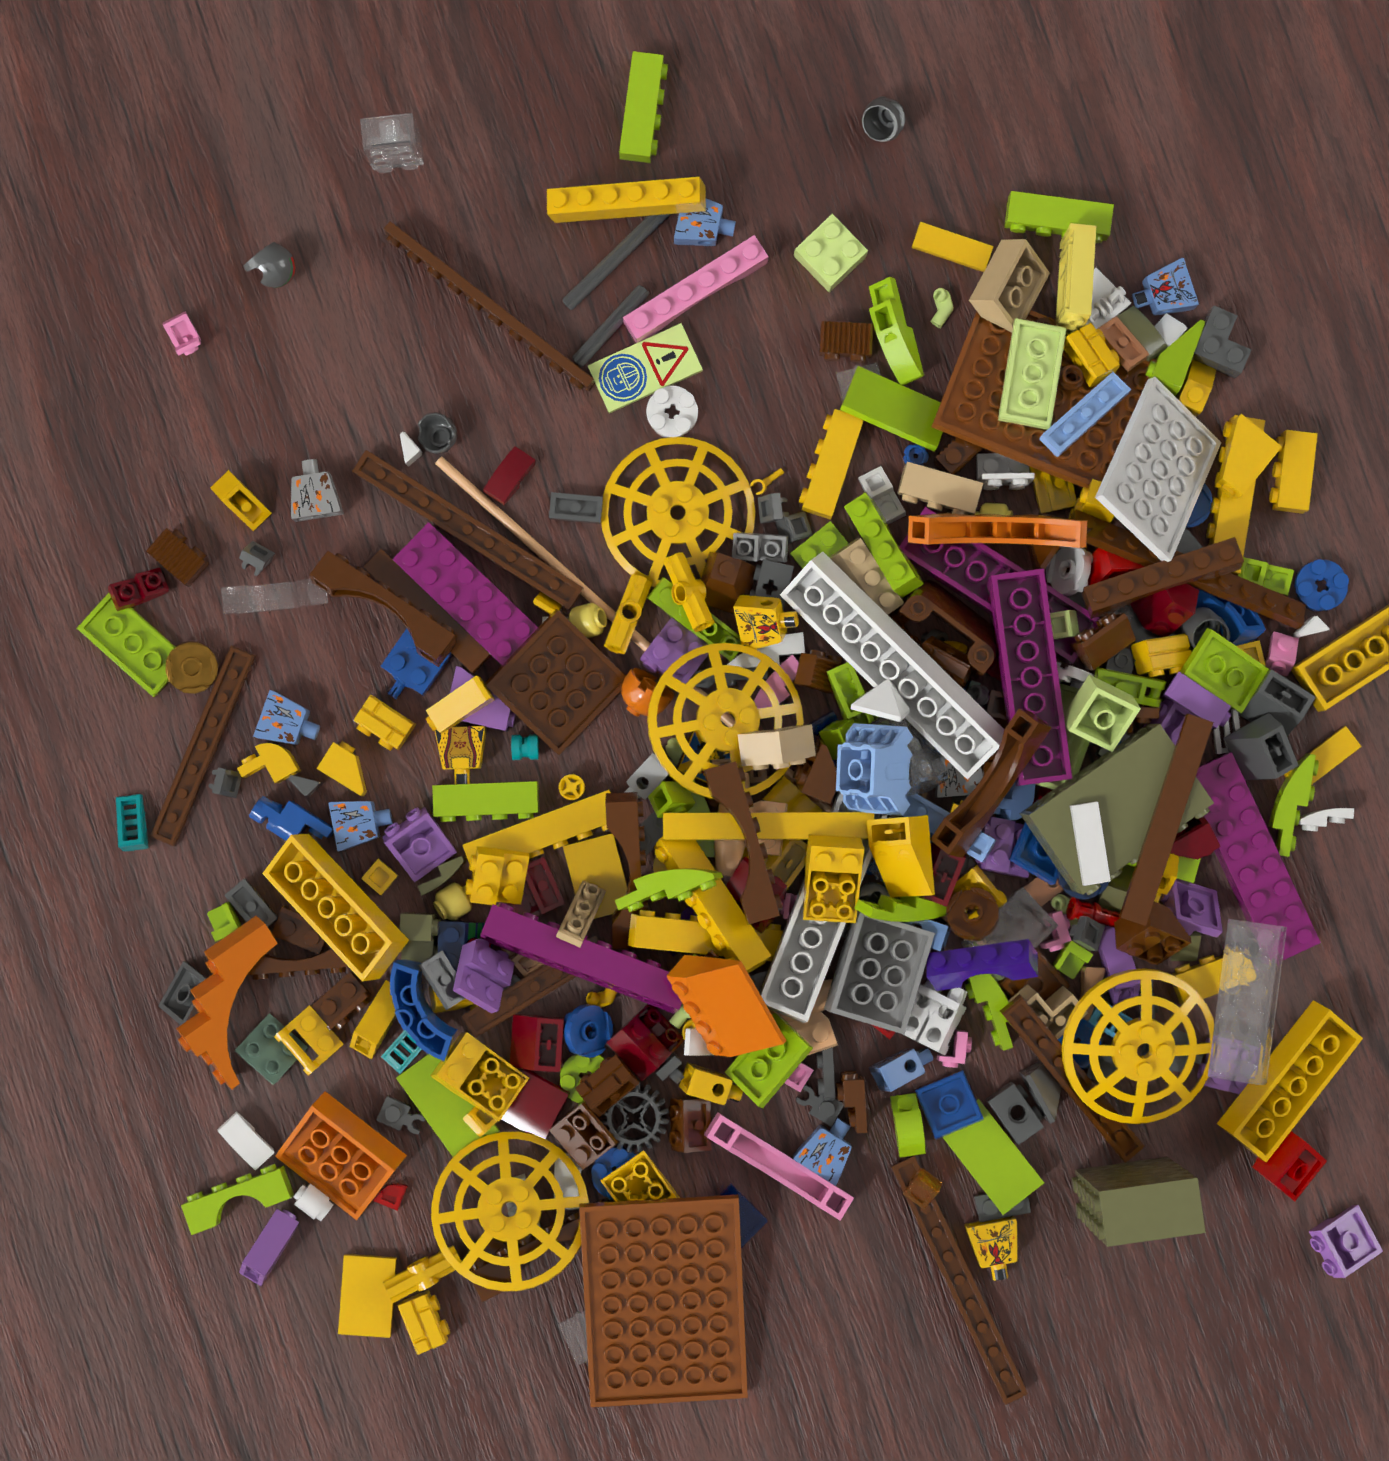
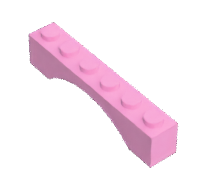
M753 235L624 316V325L635 342H641L662 330L666 325L703 299L768 264V255L756 236Z
M718 1112L704 1133L713 1142L763 1171L840 1221L854 1199L850 1194L831 1184Z

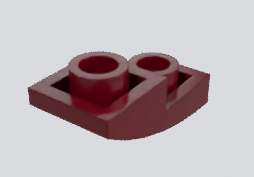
M514 446L495 470L484 487L483 492L505 505L520 488V482L535 466L536 460Z
M156 568L137 573L132 579L109 584L108 591L116 610L120 611L162 596L169 592V588L161 569Z

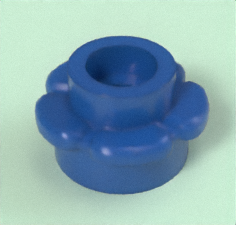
M915 444L908 445L904 450L905 456L903 460L905 464L910 462L923 466L928 461L929 454L925 447ZM917 454L918 458H914L913 455Z

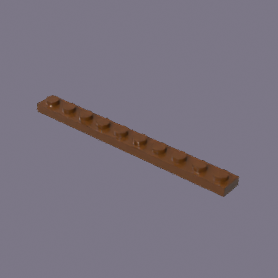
M391 221L385 226L384 231L388 236L386 240L397 249L402 246L408 251L406 255L416 264L422 262L429 267L426 271L435 279L439 280L442 277L449 283L447 287L458 296L462 293L469 298L467 303L477 311L483 309L489 314L487 318L498 327L503 325L509 329L508 335L518 343L522 340L530 346L528 350L540 359L543 356L549 360V367L558 374L562 372L570 377L569 382L577 389L585 388L589 391L595 384L594 379Z
M365 450L352 470L356 475L567 609L571 610L584 589L582 586L369 451Z
M1077 509L1071 514L1070 519L1087 521L1086 543L1145 567L1161 562L1132 532ZM1175 551L1173 557L1182 555L1183 553ZM1232 573L1187 583L1295 629H1299L1304 625L1306 606L1304 603Z
M915 1156L907 1157L891 1165L893 1173L1004 1405L1027 1395L1028 1392Z

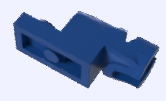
M262 796L249 814V817L258 823H263L268 818L266 828L287 841L290 835L303 834L307 826L311 827L309 832L320 839L323 836L331 838L334 833L333 826L294 801H288L286 806L282 808V804Z

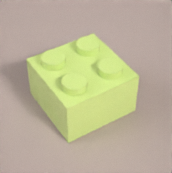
M831 214L795 249L794 257L830 293L866 258L868 250Z
M1088 675L1064 713L1065 726L1068 731L1113 752L1141 708L1132 695Z

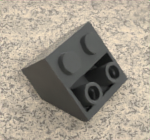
M1271 669L1265 675L1244 711L1238 713V715L1251 723L1270 713L1283 725L1288 736L1303 719L1316 697Z
M1270 713L1223 738L1229 753L1232 752L1244 780L1276 779L1299 766L1283 725Z

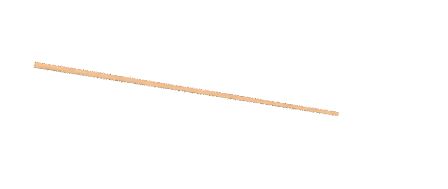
M441 456L435 464L547 565L582 586L584 589L581 595L590 603H594L602 608L607 619L613 623L616 612L446 459ZM634 629L631 640L645 652L651 643ZM694 686V690L705 697L708 696L700 687ZM723 713L721 716V721L728 727L734 725L735 719L729 713ZM789 768L783 776L797 787L794 782L795 778H793L794 771ZM806 795L823 812L831 811V804ZM947 915L942 916L941 918L947 922ZM967 940L973 947L987 945L983 941Z

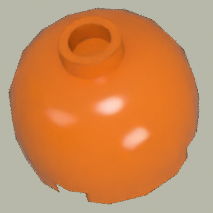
M639 668L629 671L621 687L623 700L628 705L627 710L637 717L640 715L648 716L650 699L657 684L654 681L657 677ZM667 685L662 691L657 715L662 713L674 698L673 692Z

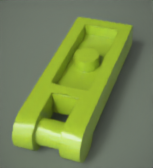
M1099 667L1096 668L1094 675L1095 678L1132 695L1138 704L1160 707L1162 701L1160 699L1161 690H1165L1166 681ZM1150 687V694L1146 696V688Z

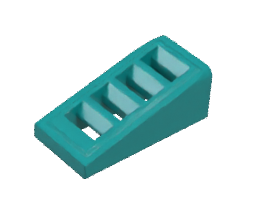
M136 794L116 797L118 847L125 852L148 849L143 795ZM136 804V809L124 810V806ZM137 815V819L125 820L126 816ZM137 826L138 828L137 830H126V827ZM130 837H138L135 840H128Z
M406 1030L399 1035L381 1056L399 1074L404 1071L422 1050L420 1047L412 1048L404 1040L407 1036L416 1043ZM399 1044L411 1053L409 1057L397 1048ZM393 1051L404 1060L402 1065L390 1055Z

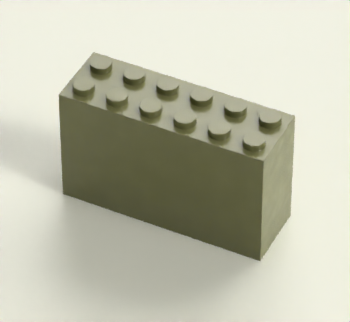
M1147 724L1118 744L1113 752L1108 751L1072 776V779H1068L1019 813L1073 892L1090 895L1097 891L1101 885L1099 883L1082 885L1070 810L1071 805L1098 802L1110 880L1123 872L1121 868L1129 862L1131 865L1137 863L1175 749L1174 743L1161 724ZM1195 777L1177 834L1188 827L1186 822L1194 817L1196 819L1203 817L1210 811L1208 807L1214 804L1197 777Z
M1168 1157L1075 1170L1076 1177H1072V1186L1074 1193H1077L1079 1197V1203H1076L1077 1217L1107 1247L1206 1233L1198 1178Z

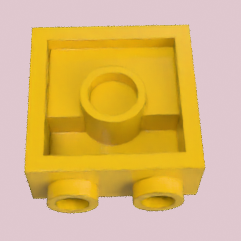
M477 846L476 855H471L469 870L473 871L472 879H467L465 895H469L470 902L496 905V902L521 905L530 857L529 853Z

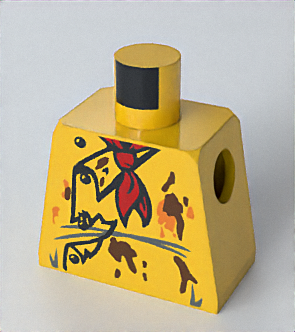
M740 595L733 606L741 644L753 649L778 644L783 641L787 628L798 627V613L796 611L784 612L782 601L779 598Z
M1011 1216L985 1222L978 1221L964 1224L979 1266L981 1268L991 1267L993 1280L1007 1279L1006 1264L1017 1262L1016 1218Z

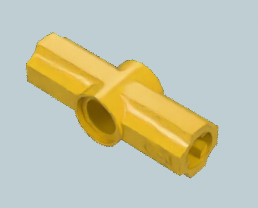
M683 552L667 557L663 563L673 583L671 593L674 602L677 605L683 606L695 632L711 627L715 622L705 602V584L700 579H695Z
M640 575L630 576L604 647L614 653H626L652 582ZM630 610L634 618L627 619L622 611Z
M454 1245L448 1247L453 1256L461 1263L462 1261ZM440 1251L429 1258L423 1257L413 1262L406 1270L383 1281V1285L392 1303L417 1290L423 1291L439 1282L440 1278L455 1271V1269L448 1263Z

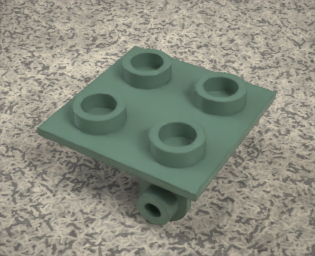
M269 1013L234 1051L274 1085L284 1076L285 1072L297 1059L281 1041L278 1042L274 1038L285 1026ZM289 1033L305 1052L308 1047L293 1033Z

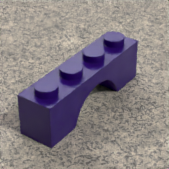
M1029 939L929 953L927 958V978L936 991L961 988L966 979L980 974H997L1011 980L1038 977V953Z

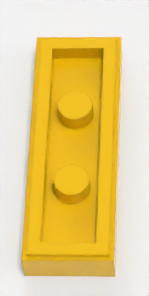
M923 222L919 224L912 245L913 249L981 272L985 271L994 247Z
M1343 726L1308 753L1316 755L1315 760L1319 761L1318 772L1316 776L1312 777L1311 785L1362 747L1346 726ZM1291 771L1285 773L1284 776L1288 777Z

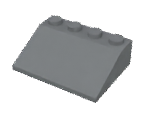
M857 911L856 923L849 924L824 1010L905 1035L935 933L901 922L869 918Z

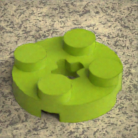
M575 1054L564 1063L560 1073V1085L564 1090L570 1092L568 1098L576 1103L584 1102L575 1089L582 1079L579 1074L581 1072L585 1074L587 1071L594 1073L600 1068V1064L604 1060L601 1055L588 1058Z

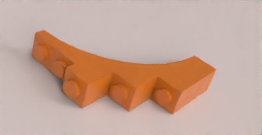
M943 513L909 516L908 542L928 545L947 543H1009L1076 548L1086 547V520L1054 518L1033 514L1010 516L999 514L965 515Z
M257 916L204 951L208 958L205 964L212 975L190 990L195 998L191 1002L199 1013L176 1028L181 1035L178 1041L186 1052L191 1050L197 1057L201 1055L208 1066L212 1064L216 1069L212 1072L220 1085L226 1083L231 1090L238 1086L240 1082L232 1068L228 1053L227 1027L230 1010L236 993L248 972L263 955L278 944L266 924Z

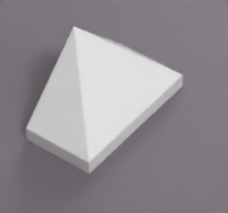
M889 678L860 696L851 704L852 710L901 722L910 711V708Z

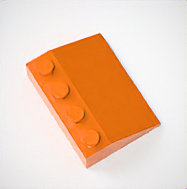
M684 955L667 974L672 990L678 995L684 1005V1010L691 1017L695 1024V1029L701 1034L707 1044L708 1051L712 1055L734 1057L783 1045L786 1042L784 1035L740 960Z
M326 1091L309 1108L275 1155L276 1158L328 1196L332 1202L355 1220H358L407 1156Z

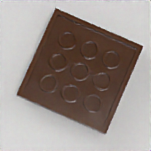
M556 609L484 685L552 750L560 755L620 693L626 676Z

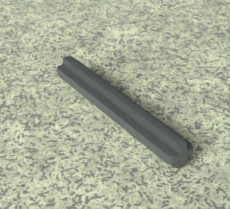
M638 285L573 355L572 360L578 366L583 367L624 323L623 317L637 309L648 297L649 292L643 286Z

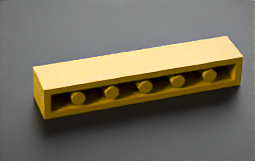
M700 177L547 189V215L554 223L706 211L705 184Z
M1234 415L1229 419V422H1225L1223 437H1226L1225 447H1221L1219 462L1223 461L1232 422L1238 415ZM1246 417L1264 431L1265 420ZM1217 472L1215 487L1218 488L1217 498L1214 497L1212 499L1210 512L1214 513L1213 522L1208 524L1206 538L1210 539L1209 545L1235 537L1243 557L1256 480L1241 497L1236 498L1234 496L1231 498L1220 489L1222 486L1217 483L1220 472ZM1241 569L1231 573L1238 575L1241 573Z
M604 791L463 844L469 864L471 855H476L477 846L529 853V858L544 854L543 848L553 845V848L557 849L568 845L567 839L577 836L578 840L592 836L591 830L601 827L603 831L608 830L606 825L605 799L606 793H611V791Z
M661 837L653 847L657 859L664 863L668 870L697 868L716 871L696 840H663V837ZM721 879L716 880L717 885L708 890L702 891L699 888L692 891L694 896L686 899L685 902L694 909L698 915L697 918L700 925L707 929L711 935L714 947L721 951L726 959L740 960L748 973L766 963L771 954L752 925H747L744 913Z
M640 910L639 915L631 914L628 946L705 955L712 949L719 956H724L721 951L714 947L711 935L707 929L700 925L695 915H691L690 920L680 919L681 914L665 912V917H656L655 911ZM770 924L763 933L754 928L771 954L767 961H772L784 931L781 930V925Z

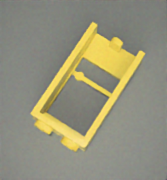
M1070 223L1060 242V249L1062 251L1059 257L1061 259L1059 261L1056 325L1067 328V335L1084 327L1091 316L1096 226Z

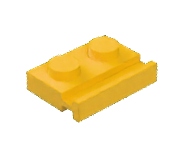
M1029 466L1030 473H1035V479L1032 482L1040 514L1074 507L1077 499L1073 483Z

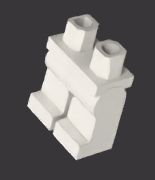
M928 979L924 986L919 985L905 1036L945 1056L949 1049L948 1043L966 1010L963 1003L967 991L961 988L950 989L947 997L940 994L942 990L936 991Z

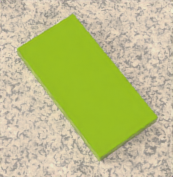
M857 366L840 410L934 452L943 433L931 427L941 402Z
M108 593L77 629L152 697H156L169 683L165 671L166 659L170 651L176 646L132 607L117 611L110 593Z
M428 1054L396 1077V1079L454 1157L473 1141L498 1133L500 1130L494 1124L483 1136L479 1137L463 1120V1117L475 1106L451 1092L431 1077V1074L441 1060Z
M978 1099L976 1102L984 1120L946 1135L943 1139L1002 1215H1004L1043 1185L1044 1182Z

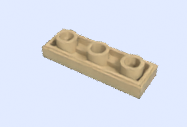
M582 880L556 937L580 948L606 890Z

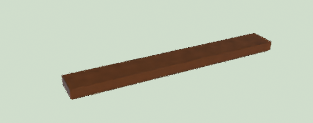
M232 645L230 646L150 837L171 846H176L256 655Z
M1186 714L1122 905L1120 918L1144 926L1147 924L1214 723L1212 721L1191 714Z
M1020 994L1000 1010V1013L1125 1163L1145 1147L1126 1123L1105 1118L1094 1112L1079 1098L1072 1089L1065 1073L1062 1061V1044ZM1073 1059L1077 1078L1085 1092H1088L1095 1085ZM1103 1094L1094 1100L1104 1109L1118 1114Z

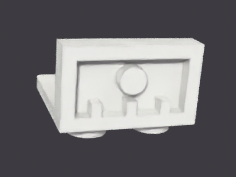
M998 453L976 455L977 481L983 483L984 490H998L999 486L1009 485L1011 490L1025 489V486L1035 479V473H1029L1028 465Z

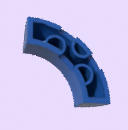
M1198 589L1199 594L1196 608H1210L1220 616L1229 629V642L1235 646L1256 639L1266 630L1256 612ZM1220 624V632L1223 635V628Z
M396 960L391 970L390 995H392L398 1022L403 1030H406L416 1042L415 1044L433 1057L445 1061L458 1029L444 1023L429 1007L422 988V971L418 966L421 963L411 960Z

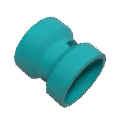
M530 734L528 737L512 735V760H521L523 757H528L530 760H539L538 735Z

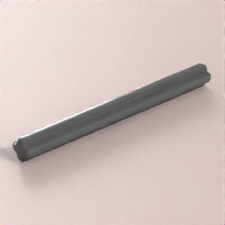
M671 214L647 216L563 298L564 305L568 309L573 310Z

